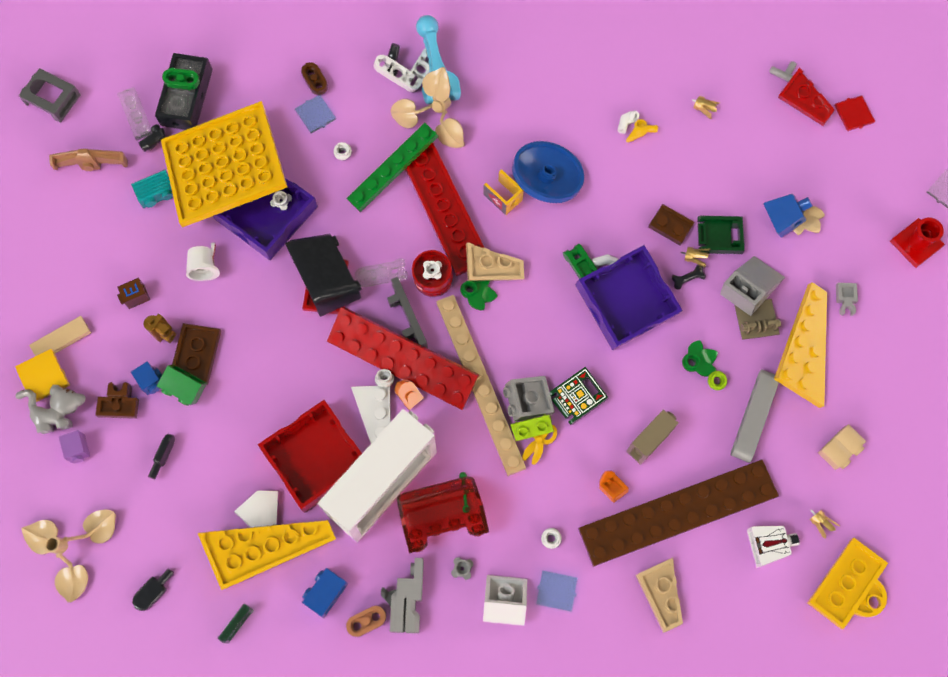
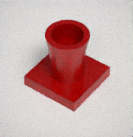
M927 217L921 220L918 218L892 238L890 242L917 268L945 245L940 240L944 234V228L937 219Z

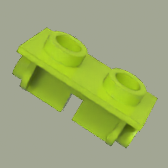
M549 414L521 422L516 421L511 424L516 441L554 432Z

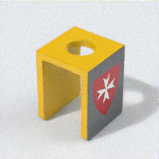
M501 169L498 181L513 196L506 202L487 183L483 186V194L500 211L507 215L523 200L524 191Z

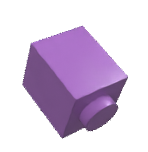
M77 430L59 436L65 460L71 463H80L84 461V458L90 457L85 434Z

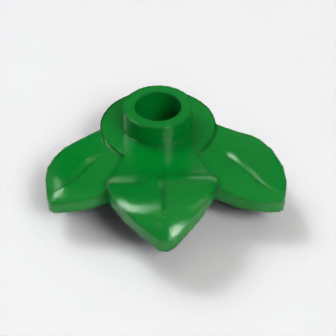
M466 281L461 285L460 292L463 297L468 299V303L472 308L482 311L485 309V303L492 302L497 298L496 292L488 287L490 281ZM472 289L473 292H467L466 290Z
M700 340L695 341L688 347V354L683 357L682 366L689 372H697L701 376L708 377L712 372L717 371L712 363L715 361L718 352L712 349H703L702 342ZM688 361H693L695 365H689Z

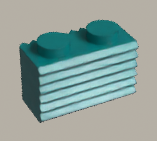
M166 169L131 184L143 208H150L155 206L157 202L173 198L169 175Z

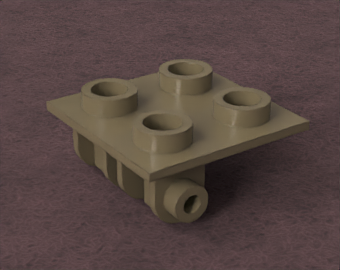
M766 299L752 316L734 305L742 340L780 335L778 327H781V321L776 319L772 299Z

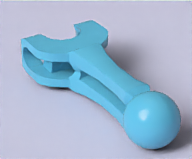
M424 15L418 19L416 30L423 37L430 73L445 66L437 44L438 22L433 16ZM446 70L450 82L449 97L453 101L459 100L461 96L459 79L454 73ZM422 86V94L425 103L432 104V102L434 101L432 99L433 96H428L424 92Z

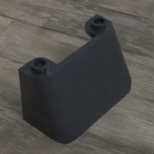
M324 234L294 239L285 243L320 317L361 298L359 292L362 290L358 280L354 281L337 248L339 242L335 235Z

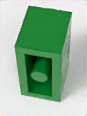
M172 364L166 367L157 387L161 388V392L165 395H173L179 398L178 401L189 406L198 402L207 382Z

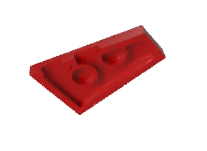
M799 67L778 98L824 126L835 109L815 89L812 81L806 78Z

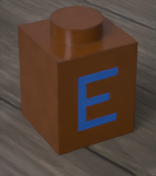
M139 278L117 287L119 290L117 296L122 305L125 304L129 309L150 301L145 285Z

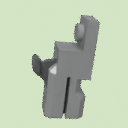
M415 558V563H411L410 575L414 576V579L397 578V589L389 592L384 587L381 588V596L391 608L390 632L419 633L420 615L416 612V602H422L423 558Z

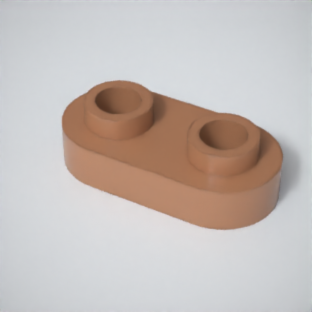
M372 606L352 616L346 624L347 632L351 636L361 637L381 627L386 621V612L379 606ZM378 613L380 619L374 621L372 619L373 614ZM355 623L361 624L360 630L354 629Z

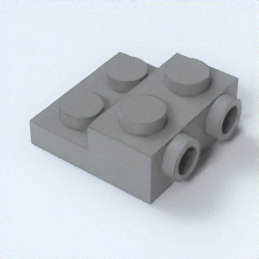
M545 376L511 379L505 384L503 394L509 400L508 414L510 417H513L514 422L555 413Z

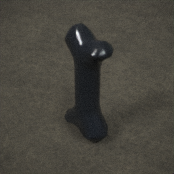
M697 265L694 271L683 276L672 275V280L675 282L674 288L679 290L684 283L695 278L704 280L706 275L703 273V267Z

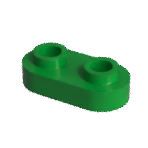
M169 68L162 74L165 85L170 88L193 90L200 84L198 74L192 70Z

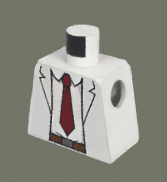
M753 526L747 529L756 568L791 555L790 547L800 544L797 533L787 535L784 526Z

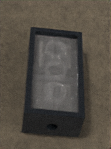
M173 53L169 68L195 71L200 79V84L196 89L185 90L170 88L164 83L155 117L160 126L187 130L198 124L213 69L208 58Z

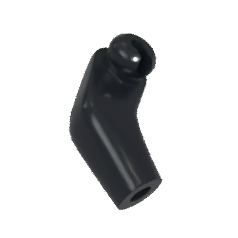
M392 43L388 53V57L396 62L400 50L398 44ZM390 65V67L388 68V72H390L393 66ZM398 70L393 71V74L396 77Z

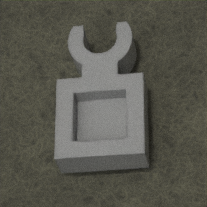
M837 283L836 303H842L839 313L843 316L845 309H849L850 316H853L856 313V307L853 304L858 302L857 283Z

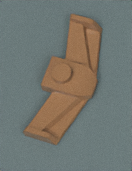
M78 149L49 155L50 166L54 170H58V167L76 164L85 171L100 169L101 163L121 164L123 167H128V160L122 151Z

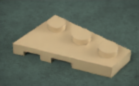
M466 243L468 281L524 279L523 260Z
M673 558L635 575L663 633L683 624Z

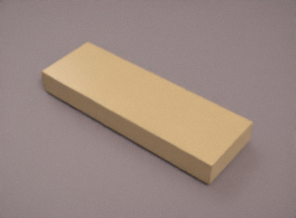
M79 316L29 346L35 356L49 349H52L56 354L89 335L91 331L83 317Z

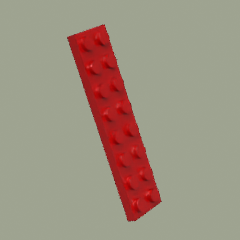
M431 143L405 170L440 244L451 262V267L455 275L458 276L467 272L466 243H471L481 248H484L434 143Z
M344 306L340 308L327 339V342L380 369H388L394 376L402 380H410L417 388L461 410L464 409L479 377V374Z

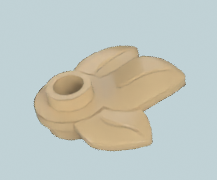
M813 206L803 211L807 220L793 230L797 235H800L804 229L813 233L820 232L821 224L819 219L823 218L825 214L821 209Z

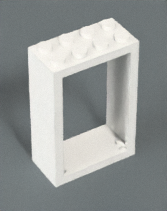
M402 409L317 503L325 514L357 543L437 453L435 435L433 434L434 430L427 424L422 425L418 422L419 418L412 411L407 412Z

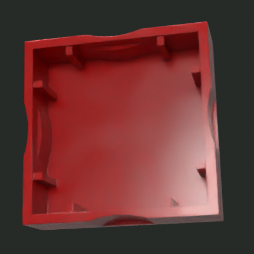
M322 400L300 415L292 424L281 428L257 444L304 513L316 506L362 455L325 400Z

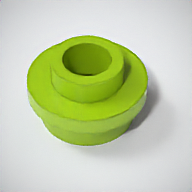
M714 371L708 376V385L713 390H722L727 385V377L721 371ZM716 377H718L720 380L719 384H715L714 379Z

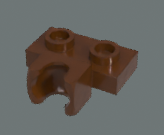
M109 382L107 389L108 397H98L95 416L98 418L137 419L139 399L131 398V385L124 382L122 389L118 391V387Z

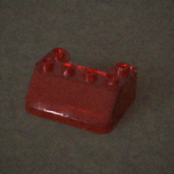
M461 477L401 493L397 497L401 524L409 553L423 551L428 545L427 537L438 536L444 532L457 531L463 527H466L468 533L473 536L489 533L484 506L473 477ZM464 494H466V500L468 507L465 508L466 513L463 512V507L465 506Z

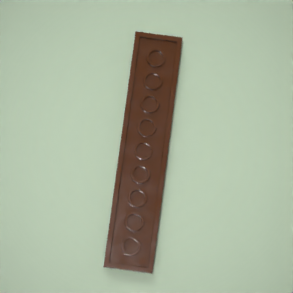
M759 460L579 527L578 530L594 567L775 499L779 495L763 460Z

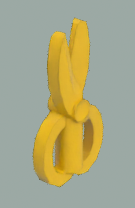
M552 425L554 432L550 439L545 440L548 433L533 437L535 440L526 447L523 453V461H526L534 452L532 464H537L543 454V444L549 445L557 437L555 425Z

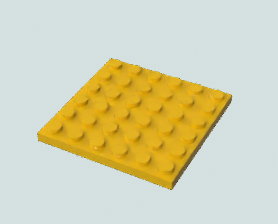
M262 101L161 139L178 220L182 228L287 188Z

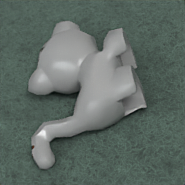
M52 385L50 388V409L38 407L36 405V393L30 389L19 391L15 397L17 399L29 398L30 418L36 426L37 433L46 434L54 432L53 425H56L57 429L60 428L61 430L72 428V421L64 417L74 413L78 406L85 402V395L67 388H61L59 385Z

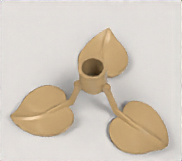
M441 67L428 73L422 82L424 92L428 96H433L432 99L434 101L432 104L416 110L415 103L412 100L401 99L393 104L391 115L400 126L412 128L418 123L417 114L433 108L435 112L442 113L440 118L441 124L435 128L438 140L448 147L460 148L465 145L461 124L453 118H447L444 121L445 114H447L446 109L451 105V99L449 98V77L445 67Z
M99 510L90 514L83 523V529L87 532L84 535L64 538L57 537L58 529L55 523L49 520H41L21 528L23 537L33 552L42 555L54 553L57 558H60L68 565L69 568H62L55 577V587L68 603L79 598L88 583L86 568L82 565L73 567V564L63 556V553L68 548V541L84 539L90 536L91 541L94 543L107 542L115 531L116 514L114 511Z

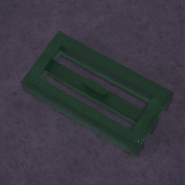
M243 604L217 639L222 643L229 644L251 615L253 609L249 605Z

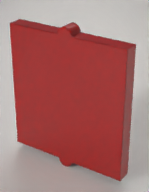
M862 95L851 99L847 98L845 101L835 103L834 105L847 131L857 128L862 129L863 126L875 122Z

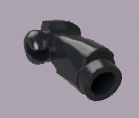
M158 124L151 127L152 134L138 142L144 152L152 150L161 139L166 137L164 129L160 128Z

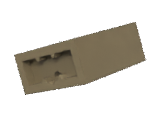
M663 409L631 443L626 452L641 465L677 426L676 417L671 412H666Z

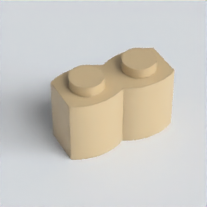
M848 424L818 454L834 470L840 467L844 469L851 463L849 458L853 454L857 456L864 450L862 445L866 440Z

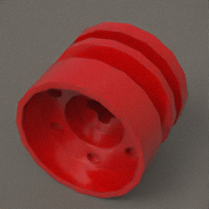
M428 250L419 254L413 261L412 275L419 292L425 296L437 297L449 290L452 285L453 275L451 262L445 254L436 250ZM425 261H440L442 263L440 268L442 277L440 279H424L423 273L425 270L423 263Z

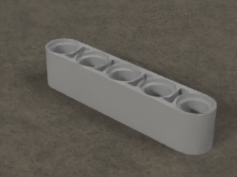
M763 369L760 370L730 456L748 463L751 462L779 382L774 380L775 374Z

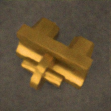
M159 313L156 316L150 315L144 320V328L159 342L164 339L171 343L177 335L171 330L170 324Z

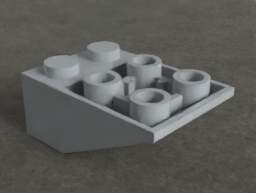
M753 256L735 270L724 282L720 295L752 316L785 277Z

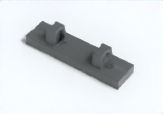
M398 277L391 279L395 294L388 297L387 300L391 308L398 305L402 307L410 327L403 330L402 335L407 339L415 338L417 344L428 349L427 341Z

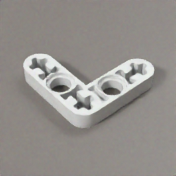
M426 48L422 51L411 71L386 55L376 57L374 68L378 73L405 90L416 92L420 88L423 78L429 73V61H424L427 57ZM382 61L385 62V65L383 67L380 66V63ZM390 65L393 66L390 72H388V68L390 67ZM417 66H423L426 72L419 73ZM393 71H401L402 77H395ZM414 77H417L418 79L415 84L411 86L410 83Z

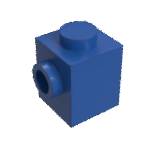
M148 361L131 371L138 385L147 395L154 394L161 389L157 387V384L162 377V373L158 368L154 369Z

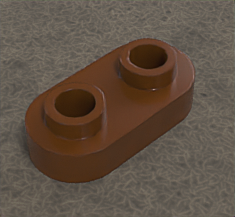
M312 62L304 64L301 68V73L311 92L315 95L324 94L328 89V85L319 67Z

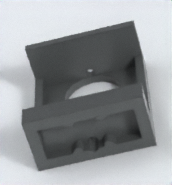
M40 68L32 75L31 80L19 94L25 105L28 106L30 103L51 114L54 120L60 123L81 96L74 85ZM45 82L63 90L54 104L36 95Z

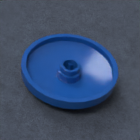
M546 141L528 143L518 150L512 163V172L517 184L528 195L543 202H567L579 193L584 183V170L579 160L569 150L555 143Z

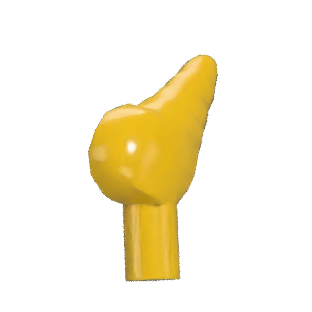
M637 120L626 142H631L644 136L647 132H657L658 125H647L645 120Z

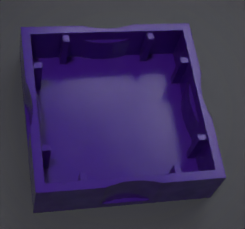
M286 178L287 188L279 190L290 194L292 197L286 210L271 206L270 201L273 200L274 192L213 216L217 222L268 260H271L318 207L314 196Z
M645 245L622 256L613 264L601 267L582 277L575 284L612 350L683 311L672 291L661 278L658 267Z

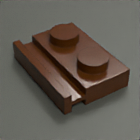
M662 204L648 228L681 245L693 226L694 221Z

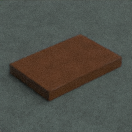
M183 323L172 364L207 382L208 385L221 330Z

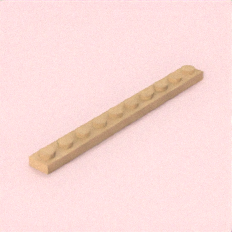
M451 295L436 301L461 365L479 374L472 391L507 476L526 470L524 461L455 296Z

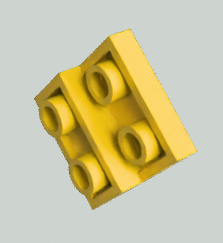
M52 349L15 366L24 388L36 393V402L50 396L52 385H59L61 388L70 386L66 374L60 367L55 352Z

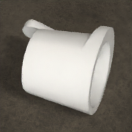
M214 242L211 243V249L205 246H196L188 250L187 278L195 281L213 280L220 275L219 269L214 264L216 250Z

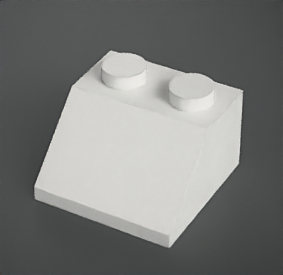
M487 575L483 621L524 625L527 606V579Z

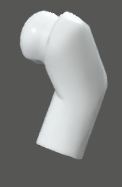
M630 111L623 114L617 131L622 134L626 133L627 126L639 119V113L637 111Z
M608 254L592 259L596 267L605 264L611 265L619 260Z

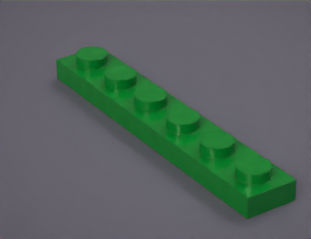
M424 123L346 199L361 212L438 138L437 133Z

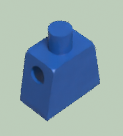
M794 194L763 203L777 234L781 238L804 223L807 219L803 211L813 207L809 197L798 201Z

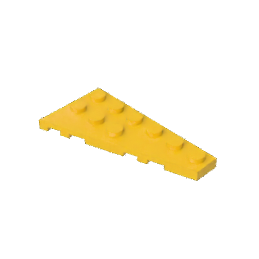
M812 282L807 285L774 380L818 408L824 407L827 291Z
M328 520L198 533L221 590L336 539Z

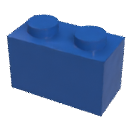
M327 568L317 574L315 577L316 583L312 589L309 587L302 596L304 600L301 602L322 618L326 617L348 585L346 581Z

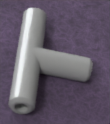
M793 61L790 62L785 72L772 66L769 73L789 82L793 77L792 73L797 64Z

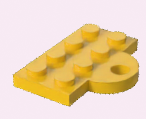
M851 538L807 604L840 629L846 627L854 614L865 618L878 615L884 610L887 603L886 590L878 578L888 562L857 539ZM871 597H875L878 600V607L876 609L872 608L869 604Z

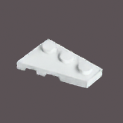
M379 386L351 387L369 440L372 443L391 422L390 386L385 388Z

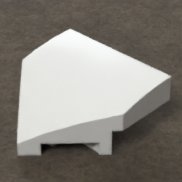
M256 491L234 513L249 528L277 525L278 491Z

